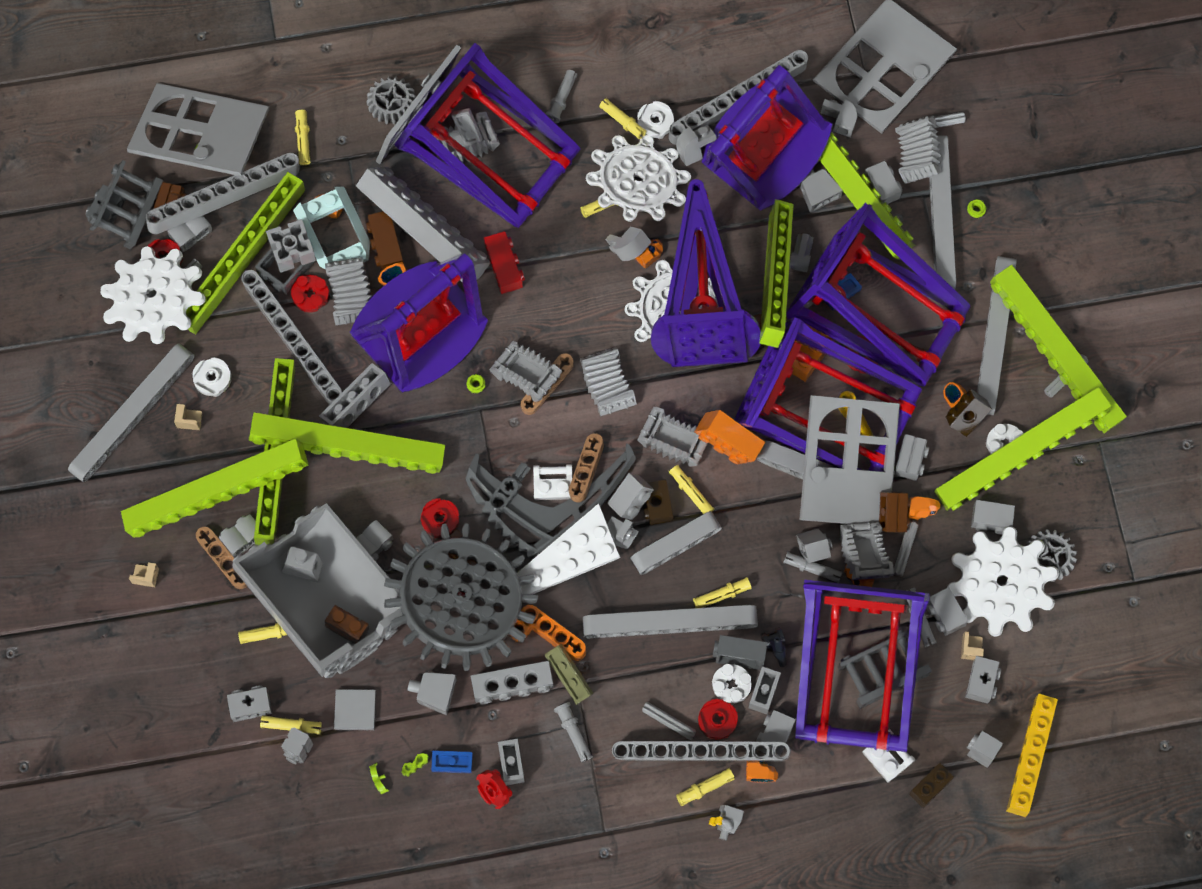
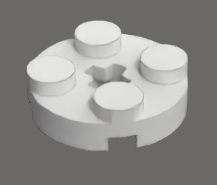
M655 101L652 104H645L638 112L637 122L646 129L645 135L662 139L669 133V127L674 123V116L668 105ZM656 116L659 117L660 122L653 123L651 118Z
M210 358L206 361L202 360L193 370V382L197 390L204 395L220 396L231 383V372L227 364L221 359ZM216 373V379L209 381L208 374Z
M997 424L987 436L986 447L992 454L1003 447V443L1000 442L1001 440L1007 439L1009 442H1012L1024 433L1011 424Z
M725 664L715 672L712 679V687L716 698L730 704L744 701L748 697L752 686L751 676L743 667L735 664ZM735 680L737 687L729 689V684L726 682Z

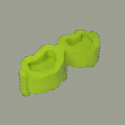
M424 753L417 754L413 763H405L403 765L402 774L410 776L411 773L416 772L417 768H422L424 764L428 763V755Z
M376 763L369 766L371 777L380 794H383L389 790L380 781L386 778L385 775L378 777Z

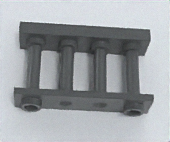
M122 160L112 168V179L97 213H93L89 223H91L89 230L93 231L100 225L122 236L125 240L123 246L131 249L137 242L146 221V214L150 211L163 180L156 177L152 181L147 182L123 170L126 161ZM121 176L145 188L144 190L147 191L145 197L140 198L116 186L119 177ZM112 193L137 204V207H139L138 213L132 214L110 203L109 200ZM105 209L130 220L132 224L131 229L125 230L102 219Z
M900 630L898 631L897 643L900 644L907 657L908 642L906 639L909 638V630L905 632ZM889 640L853 657L848 655L840 660L839 671L847 668L860 692L856 702L859 709L882 699L884 696L885 681L871 656L882 651L887 661ZM865 660L877 683V689L872 692L866 689L854 664ZM896 661L892 693L903 689L905 684V673L901 672ZM918 663L916 682L931 674L932 670L928 664L922 666V664Z

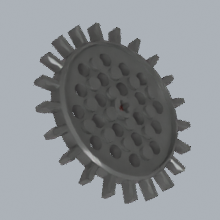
M466 523L461 531L462 538H450L449 529L446 524H442L441 527L443 539L432 542L425 530L422 531L420 538L426 547L419 552L406 542L403 550L412 557L409 564L407 565L393 558L390 565L392 568L404 573L402 580L386 578L384 583L385 587L399 589V598L385 599L384 608H401L402 616L391 620V628L407 623L412 631L406 635L402 644L407 646L416 638H419L426 644L421 652L420 659L422 660L429 656L432 648L443 652L441 668L444 669L450 661V655L462 656L464 671H468L470 668V655L479 653L486 667L491 666L492 657L488 650L496 646L506 657L510 656L512 651L503 640L508 635H511L523 643L527 635L514 626L517 620L533 624L535 616L522 612V603L534 604L538 600V595L522 594L521 585L530 584L534 581V574L518 577L515 568L524 562L525 557L522 555L509 562L502 554L507 550L510 541L505 540L496 550L486 544L490 538L489 529L484 531L481 541L470 539L469 524ZM454 553L458 556V559H451L448 554ZM472 559L477 564L471 566L467 563V560ZM430 564L434 569L426 570L424 565ZM486 566H493L495 571H488ZM443 571H450L452 573V576H445L443 574ZM464 576L469 577L471 582L465 583L461 578ZM424 581L428 584V587L422 588L418 585V582ZM487 583L490 588L484 589L480 584ZM442 587L447 593L441 594L437 591V588ZM499 589L507 590L508 595H502ZM420 599L422 604L415 605L412 600ZM481 600L484 606H477L474 601ZM438 605L441 610L434 611L431 606ZM500 606L503 612H496L493 607ZM457 611L460 616L455 618L451 616L450 612ZM475 617L479 623L473 624L469 621V618ZM432 622L435 628L429 629L425 623ZM493 623L498 629L491 630L488 624ZM450 628L454 631V634L448 635L444 629ZM466 634L471 635L473 640L466 641L463 636Z

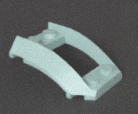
M335 187V190L302 205L299 203L293 210L297 219H302L308 239L320 267L325 269V263L362 257L363 263L369 260L371 242L344 187ZM344 208L360 242L326 257L310 223Z

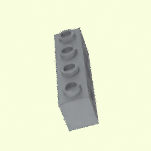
M371 363L319 415L322 423L348 428L390 385L386 373Z
M549 661L471 675L475 702H480V704H488L492 702L491 700L498 698L500 701L508 700L514 695L525 697L530 695V692L535 691L545 693L550 691V688H553ZM530 676L537 678V682L534 684H529L526 680ZM510 680L518 682L514 688L508 687L507 683ZM492 683L499 686L496 691H489L487 688Z

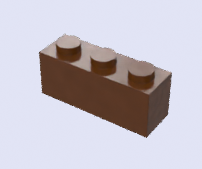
M384 211L368 215L369 222H366L368 233L373 235V239H370L372 250L377 251V256H374L377 267L381 266L383 271L388 266L403 262L392 218Z

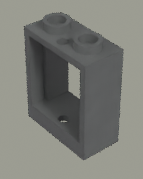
M272 248L255 268L264 282H270L277 292L280 293L282 291L287 295L297 278L303 276L314 262L300 265L284 284L266 271L275 261Z
M720 635L719 641L715 640L713 657H716L717 664H735L743 668L761 670L765 662L767 642Z

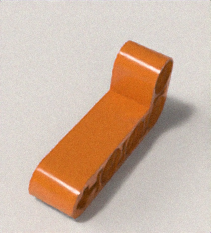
M526 605L522 608V612H533L535 620L533 624L517 620L515 628H522L524 630L523 633L527 636L533 630L554 647L562 644L572 660L579 661L585 657L586 646L581 639L537 607ZM547 623L551 628L543 631L540 628L542 624ZM510 635V637H511L514 641L520 642V641H518L517 639H515L513 636ZM558 635H564L567 637V639L564 642H558L556 640ZM573 647L575 649L580 647L581 652L577 651L576 653H574Z

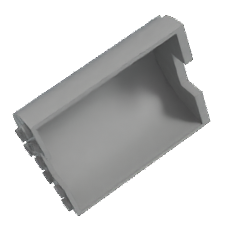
M327 503L321 507L316 506L307 516H300L295 521L292 532L288 535L283 534L274 544H266L265 542L260 545L256 544L246 554H240L232 561L234 571L322 677L331 678L337 672L342 674L375 652L384 638L389 640L398 631L397 627L391 628L390 623L394 618L402 616L401 608H384L385 599L399 598V589L384 586L385 579L389 577ZM290 547L315 552L319 555L323 566L318 582L282 573ZM334 605L369 624V631L364 639L354 644L325 627V619Z

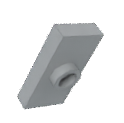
M470 108L453 111L452 117L464 145L482 142L483 137Z

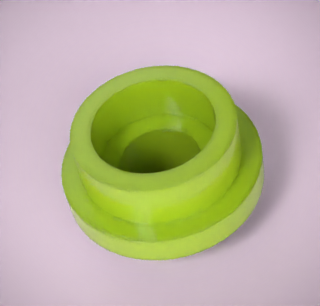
M973 200L968 204L967 211L970 216L980 218L985 214L986 206L981 200ZM973 208H979L980 211H974Z
M475 374L467 379L466 385L470 392L480 393L484 390L486 383L481 375ZM478 382L479 386L474 387L473 383Z

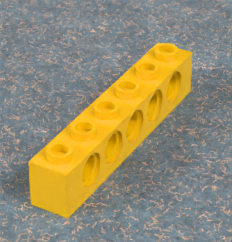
M1038 694L1034 699L1006 812L1026 817L1030 812L1058 701L1056 698Z

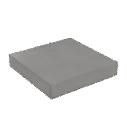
M336 690L334 729L374 730L376 690Z

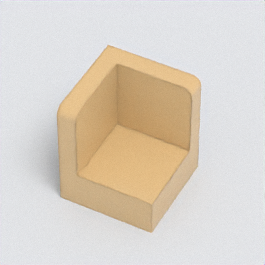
M177 404L174 420L176 427L200 430L202 412L187 410L185 405Z
M148 562V566L137 564L134 574L130 575L129 580L132 584L155 587L159 568L155 563Z
M964 632L961 659L974 660L976 656L983 657V638L969 636V632Z

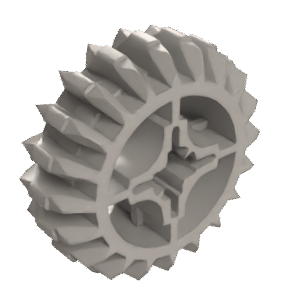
M388 76L386 81L381 78V83L375 82V87H370L371 93L367 94V106H369L368 109L374 118L378 117L379 122L385 120V124H388L389 121H392L395 125L396 120L401 118L416 98V95L409 82L405 84L404 79L398 81L396 76L394 80H391V77ZM397 91L404 94L406 98H402V96L398 95ZM377 103L386 106V110L382 109Z
M1046 530L1044 534L1039 531L1037 536L1033 535L1031 537L1032 541L1038 539L1043 541L1045 545L1043 554L1039 556V563L1056 567L1059 571L1058 579L1062 580L1063 575L1068 576L1070 574L1069 570L1074 569L1073 564L1077 561L1074 558L1077 551L1072 550L1075 545L1068 544L1070 541L1069 537L1063 539L1064 533L1058 536L1056 530L1052 534H1050L1049 530ZM1050 543H1054L1059 547H1053ZM1048 553H1050V554H1053L1054 557H1053V559H1052L1051 556H1050V558H1049V557L1046 556V555H1047ZM1064 553L1065 564L1060 567L1058 557Z

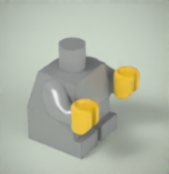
M720 805V816L716 818L711 817L708 824L712 826L717 825V830L721 831L719 838L727 840L728 835L734 834L740 825L744 811L728 805Z

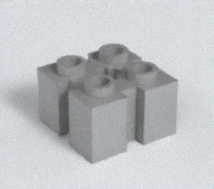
M302 219L289 223L287 229L281 230V227L266 231L280 273L293 269L294 263L301 262V265L316 261Z

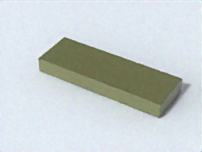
M562 644L545 654V657L576 705L594 694Z

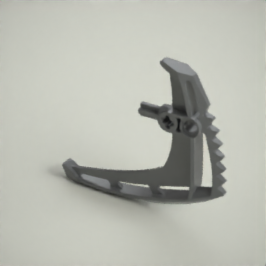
M626 443L625 452L591 483L584 501L574 502L570 498L555 507L539 505L518 494L519 489L522 487V480L531 469L522 462L512 476H508L500 482L479 464V454L477 453L469 467L466 482L476 503L484 505L482 513L490 514L488 522H496L495 530H503V538L511 537V545L519 543V551L527 550V557H532L545 550L597 504L602 507L624 479L636 458L632 448ZM626 461L621 470L613 479V481L609 485H607L608 479L622 464V462ZM471 481L480 488L490 501H485L479 495ZM513 486V490H506V487ZM601 489L602 494L580 514L579 508ZM500 500L504 504L501 507H496L494 502ZM505 513L522 527L541 538V540L530 546L512 532L497 515ZM573 515L574 521H572L568 526H566L554 537L548 535L552 530H554L567 518Z

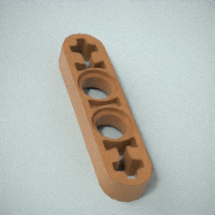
M569 354L559 355L552 363L560 368L562 366L561 361L565 362L568 360V366L564 365L561 368L563 373L551 385V389L547 390V394L542 397V400L537 403L533 402V408L529 407L527 409L525 403L530 404L532 398L531 395L527 396L526 394L521 401L523 413L532 415L537 412L572 370L573 358Z
M590 434L585 441L569 487V495L574 502H582L587 497L604 448L603 439L599 434ZM598 441V443L595 444L593 451L592 443ZM588 456L594 457V461L591 463L584 462V459ZM583 472L589 474L588 478L584 480L578 478ZM579 485H581V486H580L581 493H578V495H575L574 492H578Z
M199 528L196 532L198 543L236 589L246 588L247 585L244 582L242 584L237 582L233 574L235 573L233 568L230 570L223 568L224 562L233 561L234 557L210 528ZM201 534H208L212 543L208 544L204 538L202 539ZM220 546L222 552L219 555H213L211 553L212 548Z

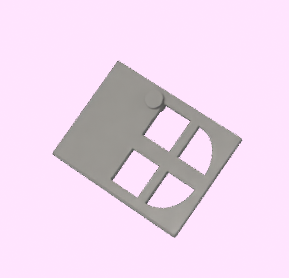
M885 0L816 75L813 81L842 104L844 99L850 101L855 106L857 115L882 134L953 56L957 49L894 1ZM861 40L883 56L869 73L847 57ZM840 63L862 79L848 96L841 91L836 81V70ZM893 65L910 76L915 82L902 97H899L879 82ZM873 88L894 103L892 107L880 111L869 110L858 104Z
M456 45L433 76L429 73L421 84L424 88L386 136L376 159L378 164L382 163L395 146V142L407 125L449 75L461 50L460 46Z
M157 83L127 147V152L241 176L268 114L269 106ZM184 98L176 117L154 112L162 103L168 100ZM193 100L215 104L208 123L185 119ZM148 125L170 129L162 148L154 146L147 139L146 129ZM179 131L202 136L198 147L193 152L194 155L171 151Z
M810 395L800 520L843 524L879 522L880 492H892L900 404ZM840 407H848L845 434L819 431L823 418L829 412ZM862 408L868 409L880 417L886 428V437L860 435ZM818 439L845 442L842 469L816 466ZM859 443L886 445L883 472L857 470Z

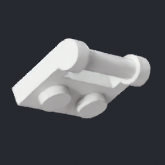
M572 464L558 467H539V465H533L534 500L570 499L569 487L572 481ZM566 474L567 479H540V475Z
M866 748L862 752L888 783L916 761L907 752L896 751L904 760L901 765L886 750L877 749L875 751L874 748Z

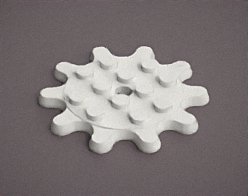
M618 135L612 139L613 152L606 153L597 149L592 152V160L601 169L597 172H589L586 175V181L591 186L603 188L604 193L598 198L600 207L607 208L611 205H619L624 209L623 216L628 222L636 219L637 213L641 211L649 213L655 221H660L665 217L664 204L670 203L680 207L685 203V195L677 191L676 186L689 182L691 175L688 171L677 170L673 167L672 163L679 155L677 150L669 148L663 152L656 151L653 147L654 140L649 135L642 136L637 145L628 144L624 137ZM634 177H641L643 181H634Z
M147 246L141 250V259L136 264H128L124 260L116 262L115 270L120 275L119 280L114 284L103 285L100 293L104 298H110L114 301V305L104 313V321L107 324L123 321L126 325L122 334L125 341H133L140 332L146 331L150 333L153 343L160 344L165 339L167 327L173 325L177 326L180 330L190 328L191 320L186 316V310L190 306H200L205 302L204 294L193 291L191 288L192 283L202 276V270L197 266L182 269L180 261L183 258V254L180 250L172 249L166 257L159 259L156 258L154 249ZM153 289L157 291L154 297L149 298L147 296Z
M660 260L656 263L657 277L655 279L647 280L643 277H636L633 280V287L641 293V298L638 302L628 303L625 306V313L628 316L639 317L642 320V326L634 334L635 339L639 342H644L651 338L653 325L665 312L673 272L669 263L665 260ZM708 278L709 296L713 297L716 301L710 278Z
M1008 526L1003 530L999 541L989 540L982 531L976 532L973 535V542L976 546L974 553L965 555L958 552L952 556V563L961 569L962 577L960 580L948 584L947 588H950L954 596H962L967 600V606L963 613L968 623L973 622L978 617H984L988 620V632L991 636H1000L1004 624L1009 621L1015 622L1023 632L1030 631L1033 627V622L1030 618L1031 611L1034 608L1051 610L1055 604L1054 599L1044 592V585L1048 581L1056 580L1059 576V571L1054 566L1046 567L1039 563V556L1045 548L1043 541L1036 539L1029 545L1022 546L1017 541V530L1012 526ZM1004 575L1008 578V583L1005 586H1000L997 583V579Z

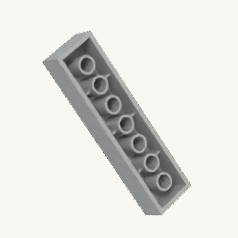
M368 168L356 185L359 190L440 263L465 253L474 263L476 279L478 280L491 263L484 252L477 250L469 239L462 237L457 228L450 226L445 217L433 211L434 208L430 204L424 203L418 193L411 191L407 187L406 182L393 175L394 172L390 168Z

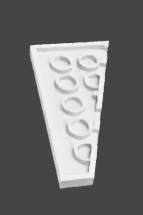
M599 504L517 573L518 577L534 574L535 577L532 583L521 585L522 594H535L620 558Z

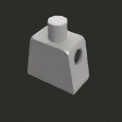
M824 169L816 173L812 170L800 184V189L810 213L841 198L843 192L840 186Z
M290 547L282 573L318 582L323 563L315 552Z
M424 673L421 682L410 679L408 691L418 693L417 702L447 715L457 680L456 675Z

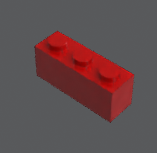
M505 231L484 237V245L501 294L523 288L522 281L525 278L523 271L518 270L517 264H519L517 254L512 253L511 248L514 246L511 237H507Z

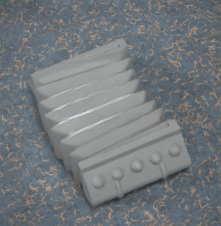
M479 112L475 116V121L483 137L482 142L464 145L456 124L454 128L450 126L449 129L445 126L449 135L476 157L477 155L482 157L483 152L488 154V149L493 152L500 145L487 112ZM437 139L462 163L464 162V156L445 141Z
M934 116L919 118L917 121L906 122V124H900L899 127L895 128V132L900 135L898 138L900 140L899 143L902 145L900 148L904 150L900 153L903 155L900 158L903 160L900 163L903 167L899 169V174L905 184L927 177L930 178L940 173V167L937 166L940 161L937 158L941 155L937 152L941 149L937 147L940 142L936 140L939 136L936 135L938 131L934 129L937 127Z
M362 257L325 263L326 274L330 277L328 280L331 287H333V293H335L333 295L335 299L334 304H336L333 306L335 309L333 312L335 325H347L348 323L355 322L363 307L372 298L369 295L371 293V290L368 289L370 283L366 282L368 276L365 275L366 270L363 269Z
M512 341L505 348L502 355L489 369L498 380L502 381L505 379L506 383L510 381L511 384L514 383L515 387L519 385L520 389H523L527 396L531 395L532 400L536 403L542 400V397L547 394V390L551 389V385L557 381V378L562 373V370L555 364H551L550 360L547 361L546 357L542 358L541 353L536 354L535 350L531 351L530 347L525 349L524 345L520 347L518 342Z
M616 347L608 350L605 349V351L596 353V355L593 354L580 358L588 393H591V399H594V405H597L600 416L637 405L634 391L630 389V384H627V380H625L619 351Z
M658 407L652 408L638 437V441L643 447L647 448L651 445V451L655 448L657 454L662 451L663 458L668 455L669 461L675 458V462L681 459L682 464L687 461L689 467L698 465L707 446V443L701 441L698 438L699 435L694 432L696 425L691 428L690 424L686 427L685 422L680 424L679 420L675 421V418H671L670 414L666 416L664 409Z
M879 522L851 523L841 525L840 541L842 542L841 546H843L842 557L845 558L844 563H847L846 568L850 569L849 574H853L852 580L889 578L894 576L893 563L888 561L889 557H886L887 552H884L885 548H882V527Z

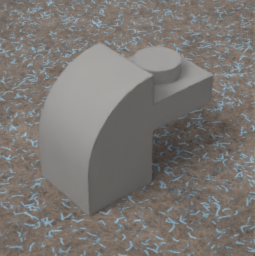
M825 99L821 113L837 119L833 132L851 138L857 119L855 106L847 99H844L842 105L835 100Z
M706 125L695 131L688 127L679 135L676 143L677 152L686 166L703 159L700 147L715 141V133Z
M631 226L622 237L610 234L605 239L610 245V250L617 254L622 261L635 259L651 243L642 229Z
M612 516L607 525L614 543L621 548L628 549L639 531L632 528L633 523L625 519L623 523Z

